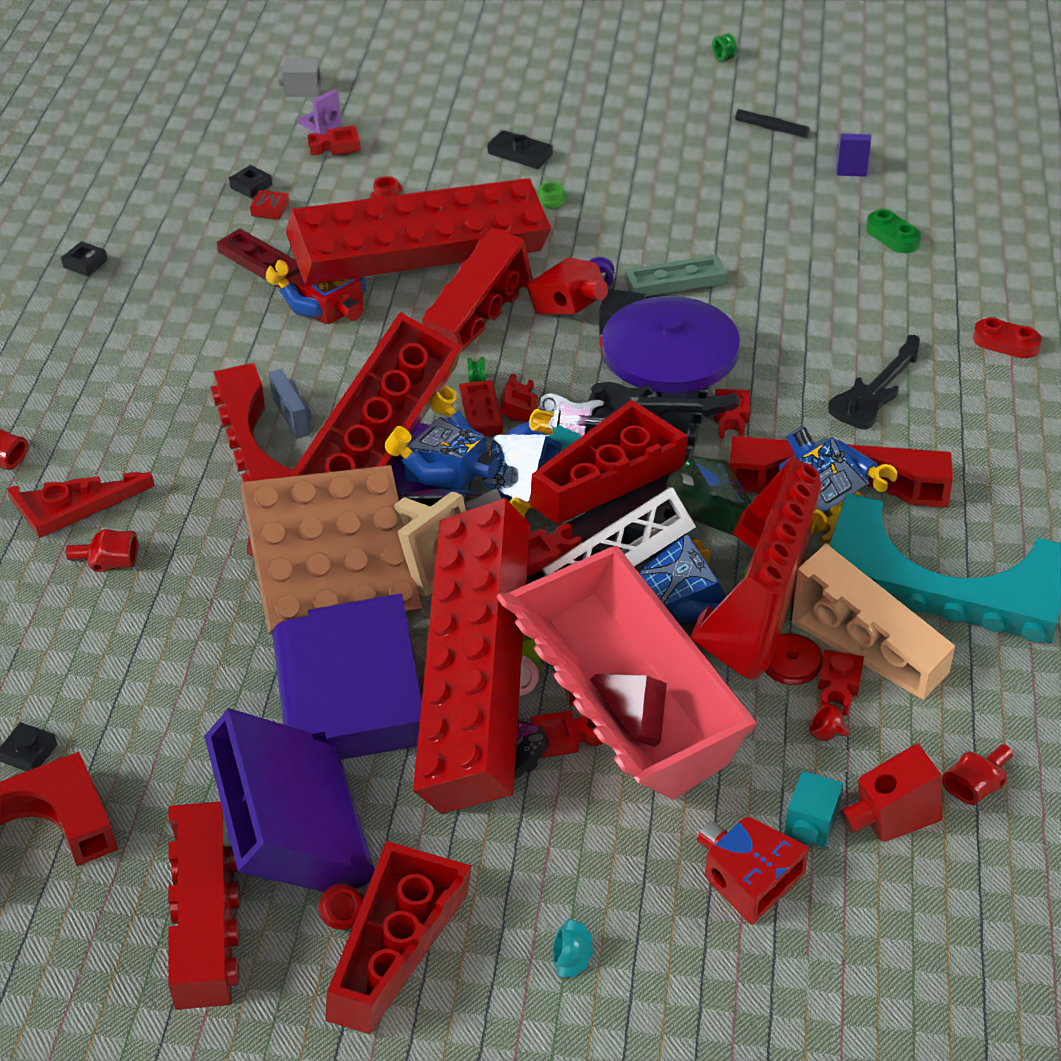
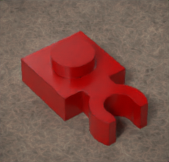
M355 125L326 129L327 134L311 133L307 135L311 155H320L330 150L332 155H347L352 152L361 151Z
M511 374L501 394L500 414L506 415L514 421L528 422L532 412L538 409V395L531 393L534 382L528 379L526 385L521 384L516 380V375Z
M715 389V396H726L734 393L738 396L740 402L738 408L714 415V422H719V438L724 439L725 431L735 430L738 432V436H745V425L749 423L750 390Z
M571 524L560 525L550 535L544 529L529 533L527 576L542 571L543 567L561 557V554L564 555L582 543L580 536L570 539L572 538Z
M824 649L818 689L823 690L820 707L823 704L826 705L835 701L842 704V715L847 716L850 713L852 695L858 696L864 656Z
M571 710L531 716V723L542 728L549 737V746L540 758L579 753V743L581 742L591 746L604 744L593 731L594 729H591L597 727L594 722L584 715L580 719H573Z

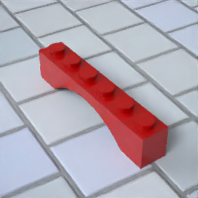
M254 362L213 371L216 383L215 386H210L215 407L221 405V407H218L219 419L222 428L229 427L225 429L226 438L230 450H237L233 451L237 471L245 472L241 474L242 482L288 477L292 469L279 464L267 456L253 438V432L258 419L266 409L262 382Z
M732 436L728 491L737 490L738 492L760 493L780 471V463L795 455L788 441ZM847 444L876 462L878 466L888 464L897 470L896 482H892L886 477H881V479L888 483V488L884 492L894 495L910 505L948 507L953 481L951 452ZM873 478L867 479L869 484L866 486L874 488ZM738 480L742 485L743 489L737 485Z

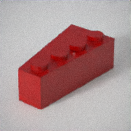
M491 228L484 238L478 241L475 250L468 259L461 263L458 272L449 284L443 287L440 296L434 304L427 308L421 319L423 325L462 346V353L485 330V322L488 319L495 321L501 315L502 305L505 302L513 303L519 297L518 290L522 286L526 287V284L533 280L524 239Z
M631 399L531 474L530 506L557 525L683 468L688 435Z
M221 801L169 806V823L172 826L175 841L169 842L168 859L171 862L173 885H168V902L171 922L173 925L178 924V926H168V986L175 1010L231 1005V986H238L240 979L238 958H232V947L240 946L238 918L233 919V909L240 908L241 895L239 881H233L234 872H237L238 869L231 841L228 838V829Z
M386 841L327 990L325 1021L367 1034L372 1032L466 898L472 865Z

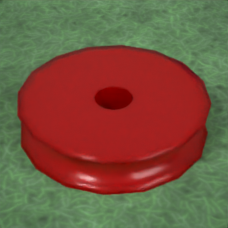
M781 634L770 666L765 672L773 680L785 685L809 683L817 677L821 670L822 652L818 645L808 637L800 634Z

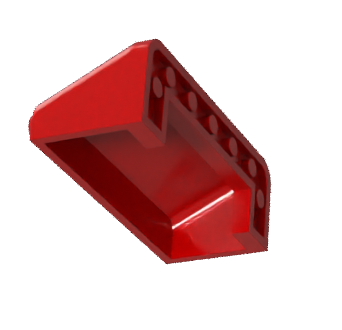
M794 456L740 514L732 534L755 550L747 573L741 582L714 610L708 606L699 615L690 637L747 679L759 678L770 666L796 588L797 571L804 564L821 490L818 471L812 465L801 462Z

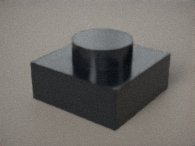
M252 165L229 177L230 188L249 198L256 196L259 190H266L273 185L270 174Z
M82 241L61 257L63 268L87 277L108 260L105 249Z
M20 722L0 746V762L24 771L40 767L58 745L55 734Z

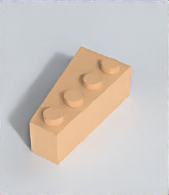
M825 543L798 568L792 624L840 652L864 656V666L922 700L950 673L955 645Z

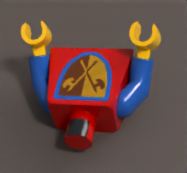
M277 260L275 265L277 272L274 271L272 266L268 267L266 272L267 281L270 284L281 287L280 293L295 314L312 317L324 324H331L343 317L348 318L350 321H355L361 317L364 305L362 294L366 291L365 277L305 285L301 273L286 279L289 268L283 260Z

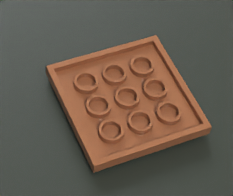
M391 465L242 482L240 489L268 634H272L274 627L282 621L309 616L308 610L400 593H402L406 614L419 613L421 611L422 604L418 586L410 575L397 532L404 527V523L399 519L394 508V504L399 499Z

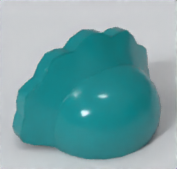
M568 918L564 925L558 928L554 939L552 958L557 976L560 978L576 977L580 971L587 968L588 960L593 954V947L591 945L592 935L586 930L584 923L572 918Z

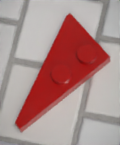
M150 472L123 473L124 480L101 483L100 476L71 479L66 482H46L42 490L20 492L19 486H12L7 488L12 503L38 538H41L155 485L153 475Z

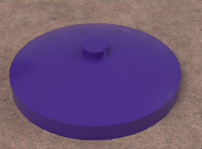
M677 296L652 297L633 302L612 315L603 330L602 354L610 370L620 379L633 386L642 387L649 385L652 391L660 393H684L706 388L726 377L738 360L740 338L733 321L724 312L708 303Z

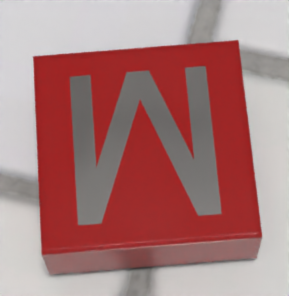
M259 190L250 206L251 216L279 220L289 204L288 193Z

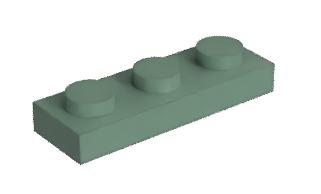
M712 255L625 269V280L630 292L644 293L645 297H650L652 295L676 293L683 290L727 284V272L719 256Z

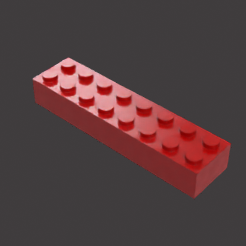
M525 178L293 208L288 221L286 235L304 284L312 285L462 263L468 259L475 250L478 241L484 238L491 228L524 239L527 253L542 250L551 231V226L531 179Z
M399 312L288 477L389 465L392 467L399 456H393L385 450L386 440L397 426L407 429L411 436L430 409V402L435 392H441L455 370L462 346ZM248 536L247 554L254 557L250 536Z
M506 498L442 519L439 522L413 792L440 814L509 797L514 792L523 633L515 624V621L518 619L517 616L504 608L496 596L500 592L509 593L526 585L530 523Z

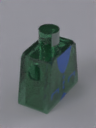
M693 456L677 472L672 473L667 481V489L673 487L692 520L729 535H733L732 533L740 514L751 503L750 498L728 462L724 460Z

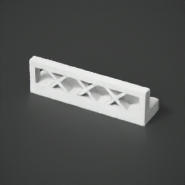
M670 487L541 570L547 576L567 563L574 564L578 562L574 559L583 553V559L590 557L592 547L599 543L623 548L621 551L631 564L636 566L696 526L673 487ZM669 500L676 515L662 524L653 523L657 506ZM648 513L646 521L638 519ZM630 523L645 525L643 536L629 545L621 543L624 527ZM616 533L614 541L606 540L608 537Z

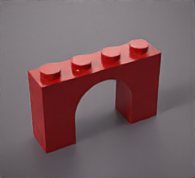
M80 752L58 758L53 762L0 781V826L23 817H39L53 822L63 832L76 866L118 850L111 824Z

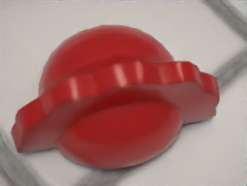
M823 704L812 718L809 726L810 734L820 741H829L835 736L847 737L850 733L849 728L843 722L841 711L831 704Z

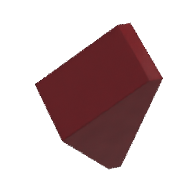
M595 674L590 679L634 741L656 747L661 742L666 682L646 675Z

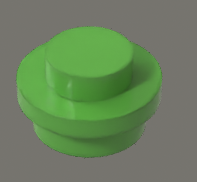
M555 181L541 184L537 191L541 205L549 209L559 207L567 199V193L563 185Z

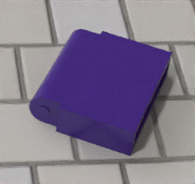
M402 593L308 610L309 616L285 620L274 627L272 638L284 725L310 732L313 739L335 746L341 760L417 746L422 700Z
M228 708L204 737L238 872L321 892L336 884H347L357 889L369 883L375 867L337 748L331 744L313 739L310 732Z

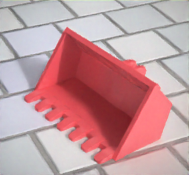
M618 546L607 548L509 593L500 592L496 596L504 608L517 616L518 619L515 621V624L520 631L536 642L537 646L534 647V650L539 657L552 665L557 671L553 674L557 682L576 697L573 704L578 711L591 719L597 726L593 731L599 740L613 748L617 756L614 760L620 769L633 776L637 783L643 786H647L675 800L726 767L746 734L752 732L757 724ZM595 674L646 675L667 683L661 742L656 747L633 740L590 681Z

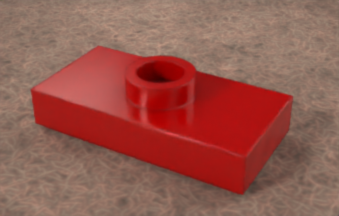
M493 380L459 384L463 413L469 425L484 436L503 434V423Z

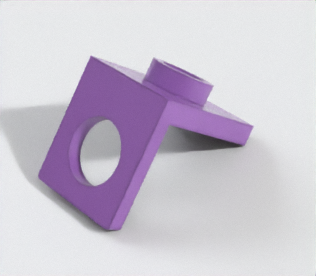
M333 89L313 99L314 111L298 119L300 125L314 133L320 134L327 133L326 129L342 125L338 91Z

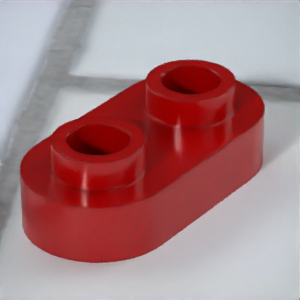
M988 317L978 321L975 324L973 334L974 342L982 348L1024 359L1035 357L1039 353L1042 341L1041 335L1033 328L1001 321L995 317Z

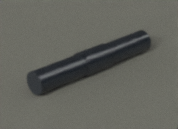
M738 109L735 116L737 121L807 138L810 131L809 126Z

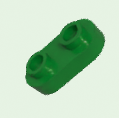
M878 209L868 215L867 232L893 251L912 253L919 248L920 231L892 211Z

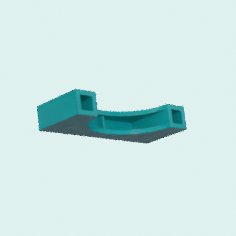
M846 493L829 546L912 612H926L942 616L952 622H966L982 626L992 632L1003 631L1022 636L1032 642L1043 641L1052 644L1061 610V543L1036 538L1031 551L1022 561L1012 568L995 575L979 578L946 576L929 571L913 563L893 545L883 525V501Z

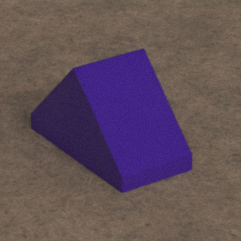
M841 133L836 146L837 176L867 177L872 134Z

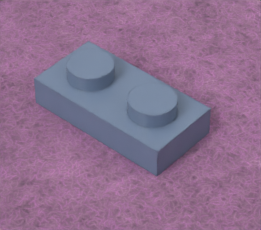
M282 369L268 372L272 399L295 438L298 439L309 435L307 420L312 419L311 411L307 401L300 400L295 381L288 380Z

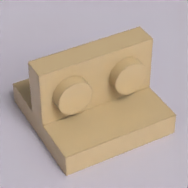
M453 491L431 507L406 497L394 504L397 516L404 523V527L397 532L411 577L417 583L419 595L424 597L433 593L439 522L442 519L466 511L463 496Z

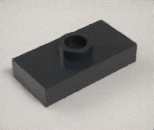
M501 130L487 144L488 154L535 169H539L553 155V145L505 130Z

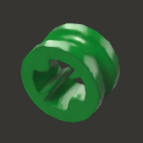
M729 33L722 35V37L716 36L713 38L712 50L717 60L725 61L727 58H734L737 54L735 39Z
M480 357L478 361L467 358L469 383L486 381L484 357Z

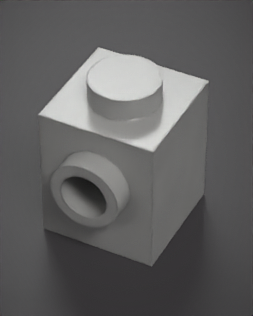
M319 57L285 58L283 69H279V85L284 86L285 97H319L322 84Z

